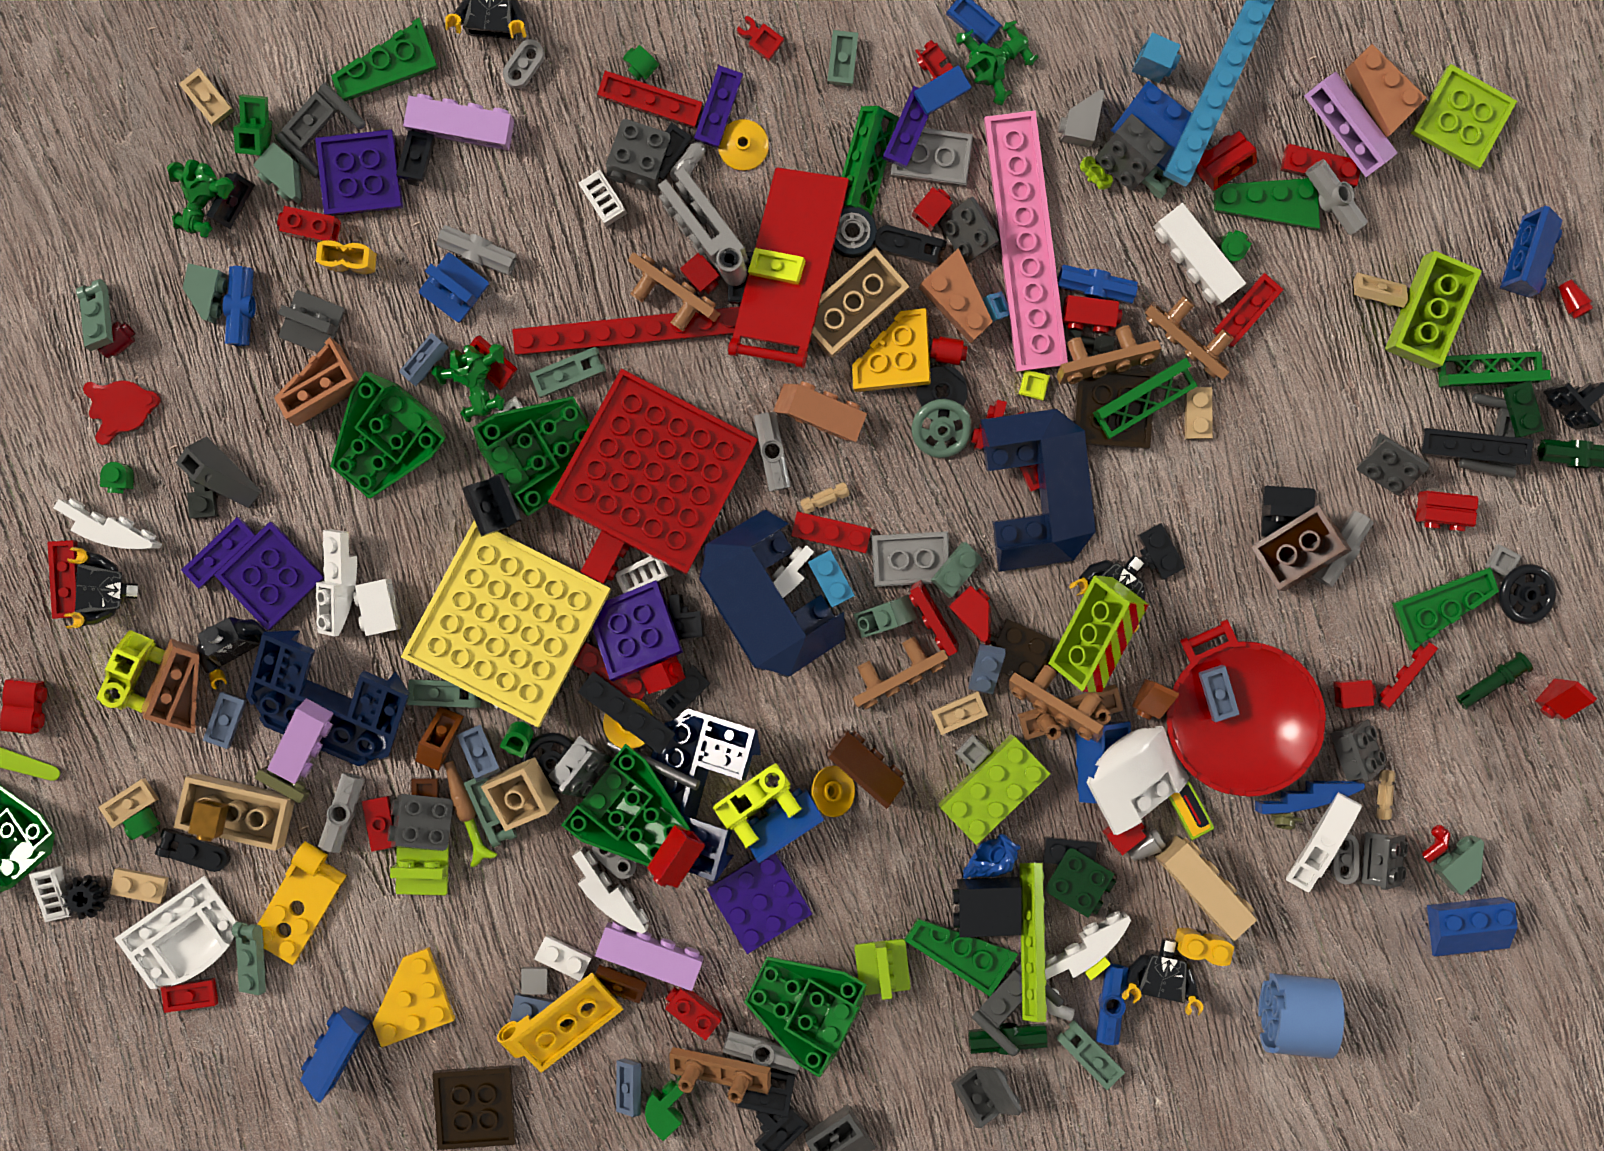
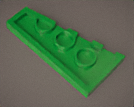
M420 17L403 31L400 29L394 33L393 37L383 44L373 47L371 52L362 58L358 57L331 75L337 94L345 102L439 69Z
M1309 178L1224 184L1213 191L1214 212L1244 218H1257L1266 222L1285 223V225L1307 227L1316 231L1320 229L1318 191Z
M1486 567L1393 602L1392 605L1409 651H1414L1427 639L1433 638L1443 628L1453 624L1462 615L1499 592L1491 567Z
M917 918L904 938L907 943L988 996L993 994L1018 956L1016 951L976 937H960L959 932L921 918Z

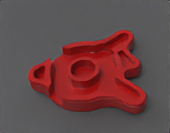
M115 381L104 386L94 382H87L83 387L84 393L92 401L89 410L90 418L102 420V425L95 436L97 443L100 445H108L119 433L131 432L141 428L148 414H151L153 409L160 403V397L156 392L147 391L130 381Z

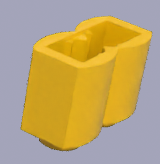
M330 240L317 243L316 262L326 269L335 272H343L350 269L358 274H371L375 272L377 254L369 247L360 243H349L343 246L336 241Z
M1186 927L1177 929L1175 941H1177L1176 949L1183 956L1193 960L1206 959L1208 962L1218 966H1228L1231 964L1234 946L1220 935L1212 933L1201 934L1195 929Z

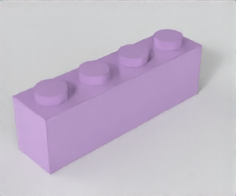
M1337 72L1328 76L1304 95L1365 177L1369 176L1398 153Z
M417 94V97L408 96L403 124L407 131L433 134L435 138L510 150L515 121L512 115L508 114L509 111L502 108H493V111L483 109V106L475 103H468V106L458 105L457 101L447 98L442 99V101L432 100L431 96L425 94Z
M616 921L607 923L595 954L596 957L684 989L693 990L704 957L699 955L700 952L691 947H686L685 949L676 947V943L669 939L662 938L660 941L651 938L652 934L649 932L641 934L627 929V927Z

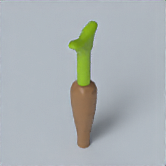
M452 760L444 763L455 814L460 821L465 823L473 846L470 867H476L484 858H495L497 853L491 851L482 843L474 820L476 810Z

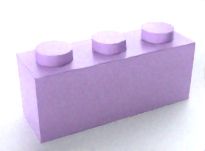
M306 698L296 708L267 770L293 784L301 776L306 778L313 767V764L310 763L312 757L316 758L323 744L319 743L321 738H325L333 726L330 720L334 713Z

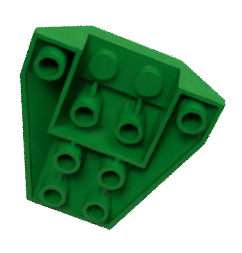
M365 371L351 391L330 467L367 498L371 499L431 459L444 443L447 436L438 417L400 385Z
M570 396L493 414L472 427L479 450L495 475L503 473L505 480L509 484L514 503L526 516H529L548 504L553 491L590 424L574 397Z
M627 744L622 747L611 761L610 767L584 800L573 809L561 825L581 842L645 866L650 864L674 825L690 830L689 825L647 760Z
M0 785V893L13 888L52 853L55 833L43 814L2 785Z
M767 956L744 1003L799 1066L820 1078L840 1050L862 1006L867 984L845 971Z

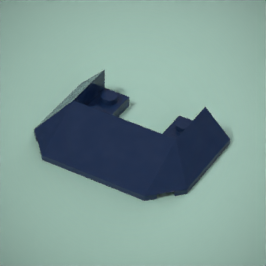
M1058 409L980 419L986 471L1037 464L1042 514L992 521L998 571L1002 572L1074 561L1096 532L1085 431Z
M763 510L705 545L703 554L705 555L704 564L700 571L699 580L753 667L762 671L776 672L778 675L788 678L846 639L844 612L834 616L822 595L793 613L790 611L765 570L794 552L781 531L789 523L769 511Z
M300 630L267 631L262 634L246 698L251 705L254 704L261 715L259 719L264 727L284 735L296 708L307 698L334 713L330 720V723L333 724L330 732L325 738L322 737L319 742L323 744L320 751L356 766L367 764L369 761L377 758L383 759L390 755L410 694L396 671L388 680H385L363 670L359 675L353 698H350L307 680L315 649L297 642Z
M687 709L672 721L664 723L676 734L661 754L653 750L651 758L700 781L698 789L694 790L654 771L689 825L690 831H693L705 844V847L688 872L711 881H717L734 856L727 853L732 830L696 818L708 772L712 770L739 780H746L752 756L761 755L758 731L693 709Z

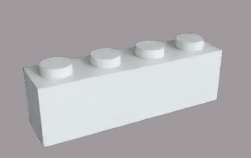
M1183 202L1153 226L1156 230L1154 233L1161 243L1168 245L1172 250L1170 254L1177 263L1183 264L1187 269L1186 274L1193 283H1198L1203 290V297L1210 304L1213 303L1215 306L1221 304L1246 284Z

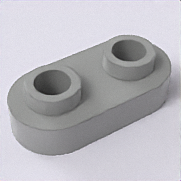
M532 39L523 41L503 68V78L511 88L520 89L525 87L542 64L545 54L539 42ZM530 52L536 53L533 59H529L527 56ZM515 73H521V78L515 80L513 79V75Z
M1348 833L1344 839L1346 847L1343 849L1339 848L1331 861L1332 877L1342 884H1352L1359 877V843L1355 836ZM1342 866L1347 867V871L1344 874L1340 873Z
M592 846L594 856L616 877L626 879L631 877L636 871L637 862L610 852L604 853L600 848ZM619 863H627L628 869L621 870L619 868Z

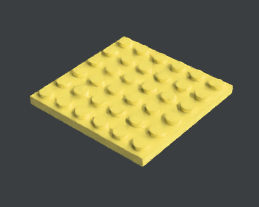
M474 520L403 651L401 658L540 728L612 589L499 532L481 537Z

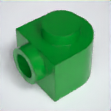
M640 44L636 49H629L623 57V60L629 67L627 71L637 81L641 78L646 81L659 66V63Z
M1238 230L1226 233L1218 246L1231 265L1244 258L1252 244L1247 241L1248 236Z
M109 462L103 466L100 473V487L107 488V493L124 494V489H133L134 472L129 465Z
M518 721L512 723L499 747L512 755L523 758L533 738L532 728L525 722Z
M147 807L123 822L125 825L124 831L132 841L140 836H143L145 840L158 832L156 827L160 825V822L152 809Z

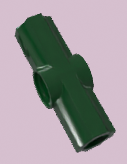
M1543 439L1537 447V456L1540 462L1566 464L1567 467L1604 468V445L1593 444L1594 442L1584 440H1569L1567 442Z
M1003 1023L998 1027V1030L1019 1049V1052L1022 1049L1047 1047L1048 1040L1044 1023L1019 1026L1015 1023ZM983 1029L968 1030L971 1054L997 1052L1010 1055Z

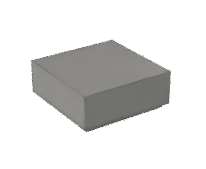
M1495 545L1485 568L1491 567L1493 572L1505 578L1512 569L1517 567L1522 556L1501 545Z
M973 734L955 751L973 771L991 754Z
M522 967L521 994L547 995L548 967Z

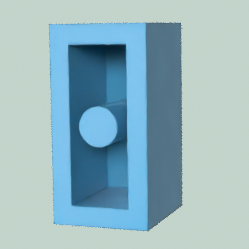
M1152 32L1141 48L1132 72L1160 83L1165 76L1169 78L1172 70H1175L1181 58V55L1177 54L1181 45Z
M831 550L807 562L831 607L855 596Z

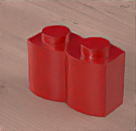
M18 678L5 680L2 693L3 706L0 715V731L34 734L40 731L45 723L42 704L45 703L48 695L44 681Z

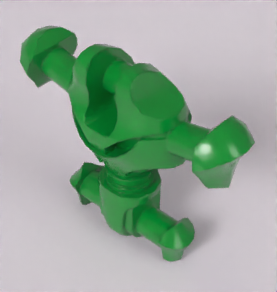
M1015 20L1005 22L1002 30L1007 32L1011 40L1004 41L999 49L990 47L983 42L979 45L970 36L974 32L973 29L965 33L956 34L957 45L964 44L971 51L969 62L965 66L966 70L972 69L976 76L973 81L976 84L993 86L996 93L993 102L1000 106H1003L1008 96L1013 94L1011 90L1006 91L1002 80L1005 79L1004 69L1006 61L1009 59L1014 60L1019 53L1025 61V66H1033L1034 62L1038 59V54L1034 56L1029 49L1028 38L1017 30L1015 25L1018 22Z
M189 159L184 167L179 162H171L167 166L169 181H181L180 187L186 200L189 201L186 208L183 209V215L177 212L171 216L173 227L179 229L182 226L188 233L199 232L202 238H207L213 228L209 222L203 223L205 213L202 209L210 199L216 197V193H218L219 197L227 199L235 185L227 177L217 180L212 168L206 163H199L196 160Z
M500 344L491 345L490 353L486 356L471 345L464 346L465 354H462L457 349L452 350L450 353V369H446L441 365H437L432 369L431 374L437 379L440 386L445 385L447 379H453L454 382H458L470 389L469 399L472 406L468 408L463 406L460 412L466 422H471V417L476 415L485 417L493 409L498 408L500 411L504 409V398L497 394L495 398L490 399L488 391L484 389L485 379L491 370L490 365L496 361L504 363L505 347Z

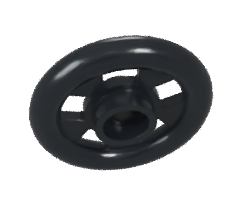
M1524 564L1512 569L1505 576L1499 590V602L1502 611L1510 620L1518 624L1527 625L1539 622L1549 614L1556 599V585L1551 574L1543 567L1535 564ZM1526 574L1534 575L1533 582H1525ZM1515 583L1518 584V586L1515 588L1513 595L1510 594V590L1512 585ZM1544 584V586H1545V594H1544V595H1541V591H1540L1539 585ZM1517 602L1523 606L1519 613L1513 608ZM1539 603L1540 608L1532 612L1531 607Z
M559 733L541 734L531 740L526 753L521 758V763L534 758V752L539 747L543 748L545 753L541 755L540 759L536 758L553 792L555 794L561 793L558 790L560 786L557 783L551 784L548 775L554 768L547 766V760L553 759L557 765L574 742L567 736ZM554 743L564 747L562 754L552 750Z

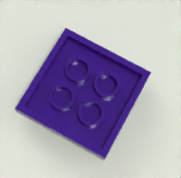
M392 129L315 138L324 214L337 216L403 208L400 178L396 176L398 159L395 133Z
M269 522L214 574L267 631H270L316 587V582L324 580V575L273 522Z
M657 580L607 600L592 626L611 681L618 680L683 653L660 583Z
M776 852L760 863L757 862L756 858L752 859L707 887L708 892L747 954L812 915L810 907Z

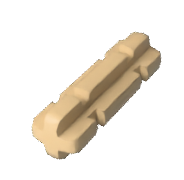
M842 482L835 485L836 488L834 489L830 487L818 492L811 499L810 497L802 499L800 504L804 513L808 514L815 511L814 508L816 507L820 509L836 502V498L840 497V499L849 496L850 492L846 483Z
M1383 769L1379 772L1381 783L1378 784L1377 804L1379 807L1376 808V818L1390 820L1392 817L1390 806L1393 805L1394 793L1392 782L1395 781V772Z

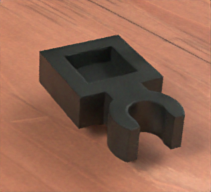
M189 477V483L194 488V492L187 493L189 518L218 516L216 492L213 490L208 491L207 487L194 482Z

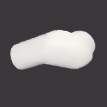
M1046 997L1049 1014L1072 1021L1075 1009L1064 1005L1057 1007Z

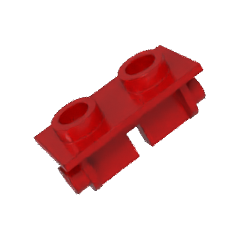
M933 40L924 45L925 51L915 50L919 56L916 59L925 72L929 70L933 76L932 80L954 68L950 62L941 67L940 64L947 57L939 44L934 43Z

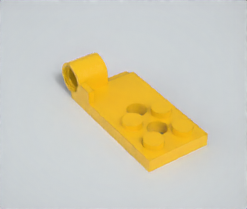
M304 841L295 853L291 865L285 873L286 877L257 924L263 930L264 949L291 965L297 962L347 877L345 873L325 862L328 857L327 853L307 841ZM294 901L303 903L304 912L302 914H297L293 911L292 903ZM281 923L290 925L291 934L289 936H284L280 933L279 925Z
M591 973L532 1019L529 1015H526L519 1022L511 1021L505 1024L499 1031L497 1040L514 1058L525 1056L542 1073L620 1013L623 1007L601 981ZM587 1003L594 1004L593 1007L587 1011L581 1010L582 1006ZM566 1019L573 1020L569 1026H560Z

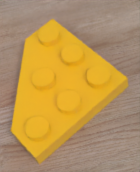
M926 308L900 311L894 318L895 321L886 331L883 330L869 345L868 351L852 364L853 390L855 392L931 384L928 312Z
M429 947L405 955L397 969L372 1023L381 1048L455 1020Z

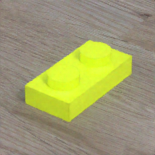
M755 248L748 273L753 276L799 285L806 261L804 257Z

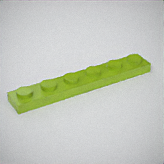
M1019 863L1021 885L1022 1018L1025 1021L1046 1022L1043 863Z

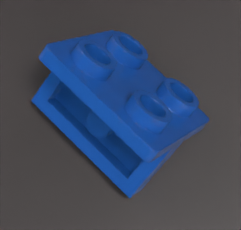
M448 252L437 267L433 264L427 267L425 272L429 275V278L420 288L419 294L460 323L489 286V282Z

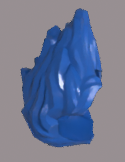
M999 834L997 839L983 841L964 868V879L976 876L995 877L1012 871L1018 858L1017 851L1021 849V846L1012 842L1003 834Z

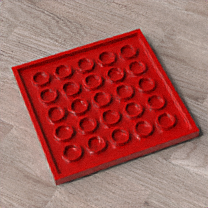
M621 368L553 491L548 504L687 575L758 439Z

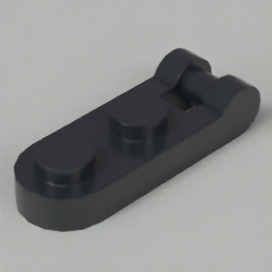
M890 225L880 227L876 232L875 239L876 247L882 252L923 262L934 267L941 265L942 250H945L947 241ZM925 245L932 247L931 255L923 253Z
M168 828L162 829L160 835L162 840L160 845H157L154 853L157 856L170 858L211 872L224 869L230 862V853L226 847L210 841H202L194 836ZM172 841L179 842L177 850L170 848Z

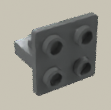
M974 197L966 199L939 221L941 228L955 251L959 248L966 264L1000 244L995 229L991 226L983 209Z
M297 290L290 307L281 305L278 312L279 315L285 318L279 338L318 353L326 345L324 342L329 337L334 340L345 309Z
M1379 433L1373 440L1369 455L1358 464L1357 471L1392 493L1400 495L1429 469L1430 464Z
M1369 719L1361 721L1356 726L1334 730L1330 733L1347 781L1363 778L1364 782H1369L1385 767V754L1379 749L1376 741L1377 733L1374 726L1370 724Z
M579 736L548 776L560 786L558 790L562 794L582 798L591 791L594 786L593 783L598 776L603 775L609 768V762L612 760V757L609 754L602 753L585 737Z
M1365 832L1361 883L1381 886L1383 890L1402 885L1406 878V868L1403 867L1404 857L1408 853V842L1405 841V835Z

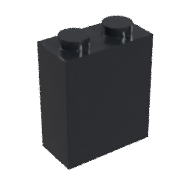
M1018 877L957 879V889H952L953 904H957V912L952 913L953 928H958L960 937L1021 935V885Z

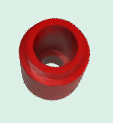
M943 336L933 338L930 358L935 359L936 362L960 365V361L966 360L968 346L963 345L964 340Z

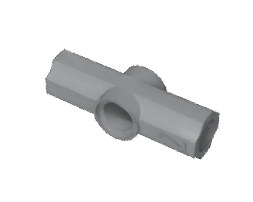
M1324 159L1307 169L1305 174L1319 192L1321 208L1326 212H1333L1349 235L1357 232L1367 224V219L1353 201L1354 190L1352 186L1347 182H1340Z
M444 225L440 230L436 244L438 247L460 255L462 259L480 267L486 266L510 276L516 264L517 254L495 246L491 241L475 234L468 235L447 225Z
M776 412L755 415L754 421L769 492L790 488L791 484ZM769 445H775L779 448L780 453L776 458H768L766 456L765 449Z
M1353 511L1340 531L1352 551L1312 576L1322 584L1333 587L1345 567L1350 565L1358 556L1361 549L1359 545L1374 522L1364 514Z
M346 772L342 773L332 805L327 810V820L318 845L322 850L341 853L351 820L356 815V805L365 781L361 776ZM338 806L346 810L347 815L345 819L337 815Z
M729 1029L724 1042L723 1053L753 1061L757 1065L769 1066L795 1075L797 1074L800 1066L780 1044L773 1043L766 1037L757 1038ZM761 1047H765L769 1050V1053L766 1056H759L756 1054V1051Z

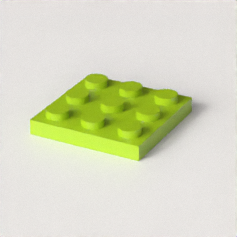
M1450 64L1446 67L1410 134L1469 167L1478 170L1484 163L1517 100Z

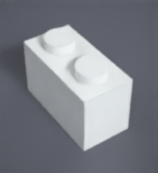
M391 579L355 585L356 591L353 592V598L356 606L360 607L361 612L359 626L362 632L365 631L366 636L402 629Z

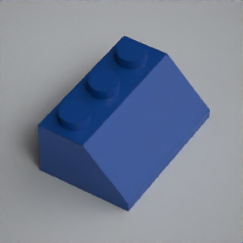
M1147 81L1110 131L1115 134L1126 119L1133 114L1171 147L1157 164L1159 168L1165 171L1192 113L1150 81Z
M1549 206L1540 207L1522 216L1500 289L1527 298L1539 294L1544 289L1547 281L1545 278L1546 271L1554 260L1553 249L1561 238L1562 229L1560 228L1563 221Z
M1131 721L1108 722L1103 725V735L1098 743L1092 739L1090 741L1083 739L1076 730L1077 791L1079 793V802L1097 804L1086 782L1089 777L1094 779L1098 766L1095 764L1104 752L1120 738L1131 733Z
M797 788L791 792L802 808L794 816L788 818L784 809L776 802L766 809L767 814L761 818L754 816L747 821L759 838L757 842L750 846L758 863L824 821V815L812 800V795L807 788L802 791L800 788Z
M1504 897L1427 905L1432 956L1434 957L1510 948L1518 929L1515 902Z
M345 1006L338 1013L336 1011L332 1013L326 1024L329 1026L326 1035L321 1034L314 1045L317 1051L313 1057L309 1056L301 1068L304 1074L300 1081L315 1101L319 1103L335 1087L371 1020Z

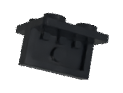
M1604 382L1596 384L1587 383L1583 387L1578 385L1573 387L1570 383L1547 388L1544 391V394L1548 397V403L1560 411L1564 416V422L1570 428L1579 430L1596 427L1602 423V420L1590 406L1604 395Z
M503 473L462 488L481 537L501 532L521 521L519 509L514 503L509 484L505 480Z
M1264 486L1261 536L1267 537L1313 509L1315 507L1316 490L1313 488Z

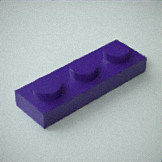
M718 65L694 137L695 141L719 149L743 78V73Z
M916 86L912 88L883 155L884 160L905 169L909 164L929 115L926 116L913 94L915 90L919 89Z
M240 517L235 518L181 571L198 589H202L215 577L214 574L242 549L256 533Z

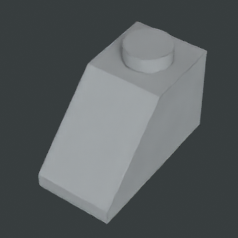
M1098 90L1071 108L1065 118L1061 117L1058 127V133H1062L1060 142L1085 147L1092 146L1096 137L1104 90Z

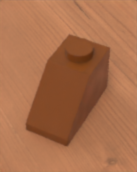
M1144 679L1132 707L1138 709L1137 715L1151 721L1152 716L1161 719L1176 700L1179 693L1157 682Z
M440 707L418 744L415 762L439 771L451 750L464 716Z

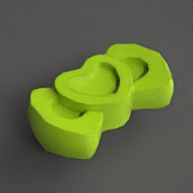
M1087 156L1082 159L1080 170L1086 174L1088 182H1093L1100 190L1110 188L1113 183V177L1106 174L1104 169L1096 164L1095 158Z

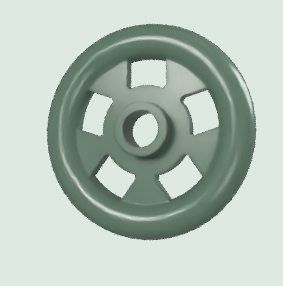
M937 399L925 404L916 413L912 422V437L915 444L922 452L936 458H947L961 452L969 443L973 432V422L969 412L961 404L949 399ZM938 410H950L949 417H938ZM926 417L933 420L929 429L922 427ZM961 419L963 429L955 430L953 421ZM941 426L947 427V431L944 433H939L938 429ZM930 435L938 441L934 446L926 442ZM954 437L957 442L947 447L944 441Z

